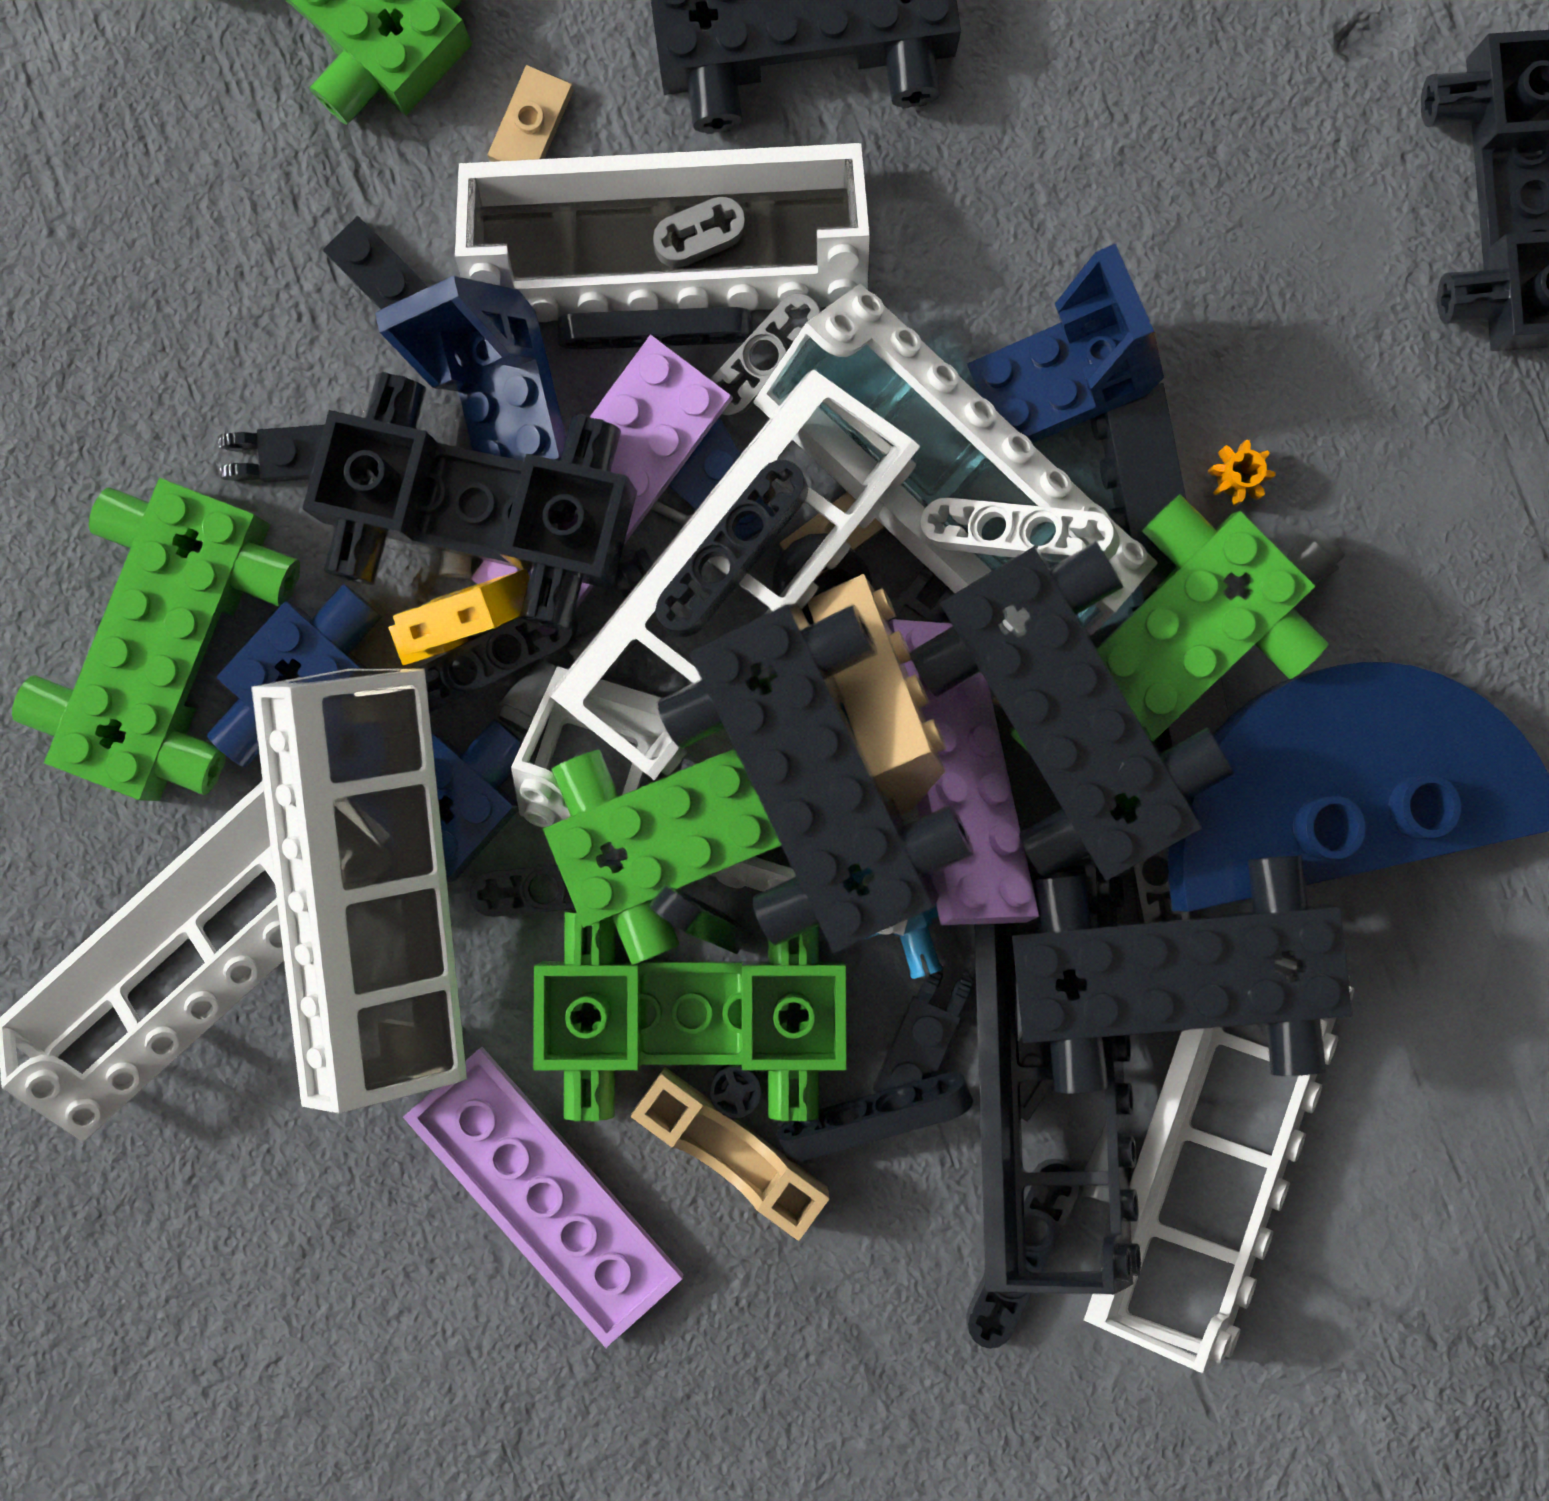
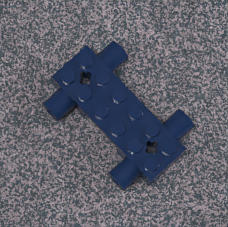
M345 583L313 618L301 608L285 601L216 677L239 699L207 734L208 739L228 758L246 768L260 753L252 687L291 680L290 673L294 667L300 668L298 675L301 678L345 669H368L350 652L382 618V615ZM343 694L326 696L322 700L331 781L336 784L389 775L384 723L346 722ZM495 718L463 753L448 740L441 739L431 730L438 804L440 801L448 802L450 799L454 802L450 807V811L454 815L452 821L449 819L440 820L446 882L456 881L519 810L518 803L500 787L511 776V767L523 741ZM391 789L348 796L389 833L388 837L382 842V845L391 855L393 862L368 885L401 880ZM402 894L384 898L392 903H396L402 897Z

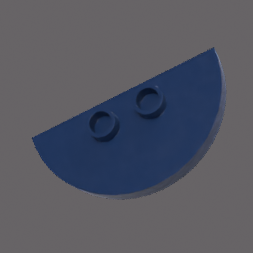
M1359 662L1337 665L1295 676L1292 679L1270 687L1252 698L1232 714L1214 733L1215 740L1235 774L1188 799L1199 816L1202 829L1169 846L1168 875L1172 910L1189 912L1252 898L1248 867L1249 859L1302 855L1305 883L1310 885L1548 832L1549 773L1537 752L1504 713L1478 693L1439 673L1416 666L1391 662Z

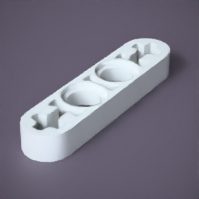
M938 498L929 503L920 518V527L923 534L936 547L951 551L1016 557L1034 546L1030 542V534L1042 522H1051L1056 526L1054 538L1048 544L1038 546L1046 561L1061 562L1086 547L1081 539L1069 538L1068 526L1077 537H1092L1094 530L1098 529L1104 540L1097 542L1109 561L1116 555L1120 545L1119 534L1111 521L1103 514L1090 511L956 498ZM950 514L957 523L968 525V533L961 526L953 525L946 526L944 533H942L936 526L938 522H946ZM994 517L1005 518L1006 529L998 539L987 541L982 538V528L988 520Z

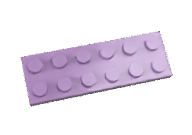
M652 335L647 338L590 416L595 419H603L621 429L611 472L627 475L637 490L624 544L733 399L729 393ZM574 515L572 522L564 521L561 527L564 530L570 529L571 526L576 524L578 517ZM484 560L471 579L479 584L522 569ZM582 583L576 609L594 585ZM546 626L537 628L544 636L551 633L557 636L559 633V629Z
M896 619L889 621L893 633L896 631L901 632L909 651L953 626V624ZM910 660L904 663L909 677L916 674L927 695L929 704L921 707L926 722L934 719L946 745L945 750L938 752L945 773L917 804L919 818L952 805L970 837L974 850L973 856L931 875L932 882L940 896L936 903L941 925L1026 923L1039 917L1025 850L1019 837L1020 827L987 681L982 673L979 672L942 695L935 697L921 678L913 661Z
M481 1047L465 1061L466 1080L433 1089L403 1118L603 1346L607 1348L683 1279L684 1274L490 1054Z

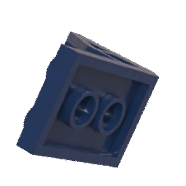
M1116 243L1095 252L1056 301L1055 307L1060 320L1059 324L967 363L979 395L988 400L995 407L996 411L1019 433L1028 437L1032 444L1146 396L1164 379L1154 329Z
M451 276L375 312L379 332L432 388L459 392L472 450L523 462L526 453L561 460L566 440L564 425L537 314L520 290Z

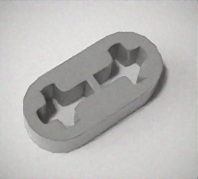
M721 196L665 218L659 222L654 231L653 242L656 256L665 265L679 268L732 247L739 242L743 235L745 218L742 208L733 199ZM721 212L725 219L734 218L730 222V232L723 233L719 227L703 232V229L714 224V214ZM675 231L679 238H684L693 233L696 235L684 241V251L677 253L673 246L664 247L668 243V234Z

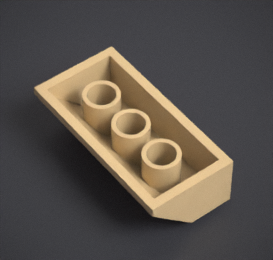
M862 574L812 597L807 603L814 623L854 604L863 616L875 640L878 651L876 655L833 676L845 699L843 704L856 740L884 796L888 800L893 799L902 816L911 812L945 773L938 752L945 750L946 745L934 719L926 722L921 707L929 704V701L918 676L915 674L909 677L904 663L912 660L901 632L896 631L893 633L888 620L896 617L892 604L885 590L881 588L875 591L866 576Z

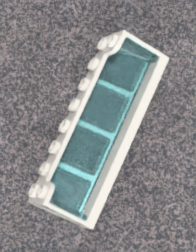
M861 283L806 322L753 401L757 407L771 418L804 375L814 369L920 445V448L911 458L916 463L915 468L900 486L895 488L891 485L878 499L884 506L875 518L954 593L1014 557L951 551L936 547L923 534L920 527V518L929 503L938 498H956L1090 511L1105 515L1114 525L1120 537L1118 551L1110 560V563L1124 588L1078 614L1090 635L1099 629L1120 608L1158 563L1138 541L1132 539L1121 529L1101 506L1095 504L1071 482L1069 476L1064 471L1054 466L1037 450L1028 437L1019 433L996 411L995 407L988 400L982 398L970 387L951 365L945 363L914 330L904 325L884 306L878 296L869 292ZM823 402L792 439L855 499L865 489L863 482L884 455ZM880 436V437H881L882 439H884L888 444H890L891 446H894L892 443H890V442L887 441L885 438H883L882 436ZM950 514L946 522H938L936 526L942 533H944L945 527L949 525L961 526L968 533V525L957 523ZM994 517L988 520L982 528V538L987 541L998 539L1006 529L1005 518ZM1051 522L1038 524L1030 534L1031 544H1037V546L1048 544L1055 536V524ZM1068 526L1069 538L1081 539L1086 546L1096 540H1104L1098 529L1094 530L1092 537L1087 538L1075 536ZM1047 561L1050 568L1059 563ZM1014 606L1005 608L1008 616L1003 621L1004 626L1009 631L1015 628L1017 633L1026 631L1024 623L1030 617L1029 613L1024 608L1018 612Z

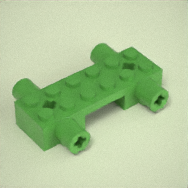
M286 0L325 35L331 48L338 55L309 89L324 107L345 125H348L378 92L407 116L472 45L462 18L454 12L455 8L463 0Z
M162 478L158 479L149 502L111 487H107L100 493L90 513V532L93 535L127 547L130 551L75 687L70 689L33 675L22 684L12 706V718L15 722L54 737L44 764L142 801H160L167 781L202 795L208 794L213 789L225 765L226 755L214 744L187 734L197 708L186 705L185 702L222 612L234 616L243 593L279 607L285 601L288 602L289 598L293 595V590L300 577V562L295 558L262 546L271 525L270 523L255 514ZM199 541L202 542L200 552H193L192 547ZM119 730L126 732L123 743H119L117 739Z
M1179 494L1142 530L1177 567L1157 586L1158 589L1096 649L1141 725L1146 727L1154 741L1254 645L1289 679H1292L1322 654L1327 648L1328 642L1293 608L1315 585L1241 511L1231 514L1215 529ZM1227 575L1232 578L1240 576L1243 578L1245 584L1242 588L1245 591L1242 597H1226L1223 591L1229 586L1223 581ZM1014 726L1009 729L1010 734L1027 750ZM1125 792L1116 795V803L1126 813L1135 810V802L1139 799L1136 795L1128 799Z
M777 673L760 679L759 683L762 687L768 685L769 690L773 691L771 681L777 678L778 675ZM735 748L622 796L618 795L600 749L582 754L552 768L571 817L543 828L551 851L582 926L586 927L612 916L632 965L680 945L672 924L649 907L664 884L677 889L781 845ZM611 844L615 849L625 848L627 851L628 859L621 861L624 867L621 871H619L616 865H609L606 861V854L610 853L608 847ZM856 864V870L853 873L861 871L860 864Z
M576 911L564 912V961H542L534 965L533 1070H564V1119L600 1121L614 1118L615 1070H638L641 1065H742V1070H768V1117L770 1119L781 1121L818 1119L819 1070H846V965L844 961H819V926L779 945H773L768 939V961H641L632 965L630 961H615V923L612 916L583 927ZM792 1002L800 1003V1010H808V1017H801L799 1019V1026L796 1027L787 1026V1018L780 1019L779 1012L787 1010L789 1003ZM586 1003H592L594 1010L599 1009L601 1017L594 1022L593 1027L586 1026V1018L579 1019L577 1011L584 1008Z

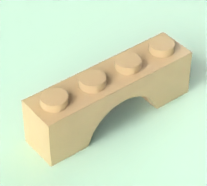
M666 1067L658 1075L630 1116L670 1147L682 1150L711 1167L734 1185L758 1212L798 1241H800L830 1199L828 1186L797 1163L789 1161L782 1152L736 1118L721 1114L716 1110L710 1099Z

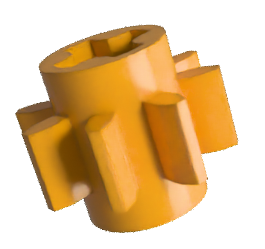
M1245 440L1240 444L1237 453H1234L1232 448L1227 445L1218 451L1219 457L1224 463L1213 465L1208 469V474L1217 476L1219 486L1213 492L1215 496L1223 492L1231 495L1233 506H1237L1243 502L1246 492L1256 501L1265 495V491L1259 483L1269 481L1276 476L1274 471L1267 470L1265 459L1270 454L1268 450L1261 453L1251 450L1250 440ZM1238 464L1242 465V473L1250 474V478L1245 482H1241V473L1233 471V468Z

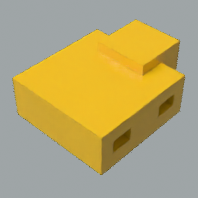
M522 569L437 597L420 607L393 615L395 624L388 628L402 665L404 666L445 653L469 642L467 636L493 629L519 617L530 579L528 570Z

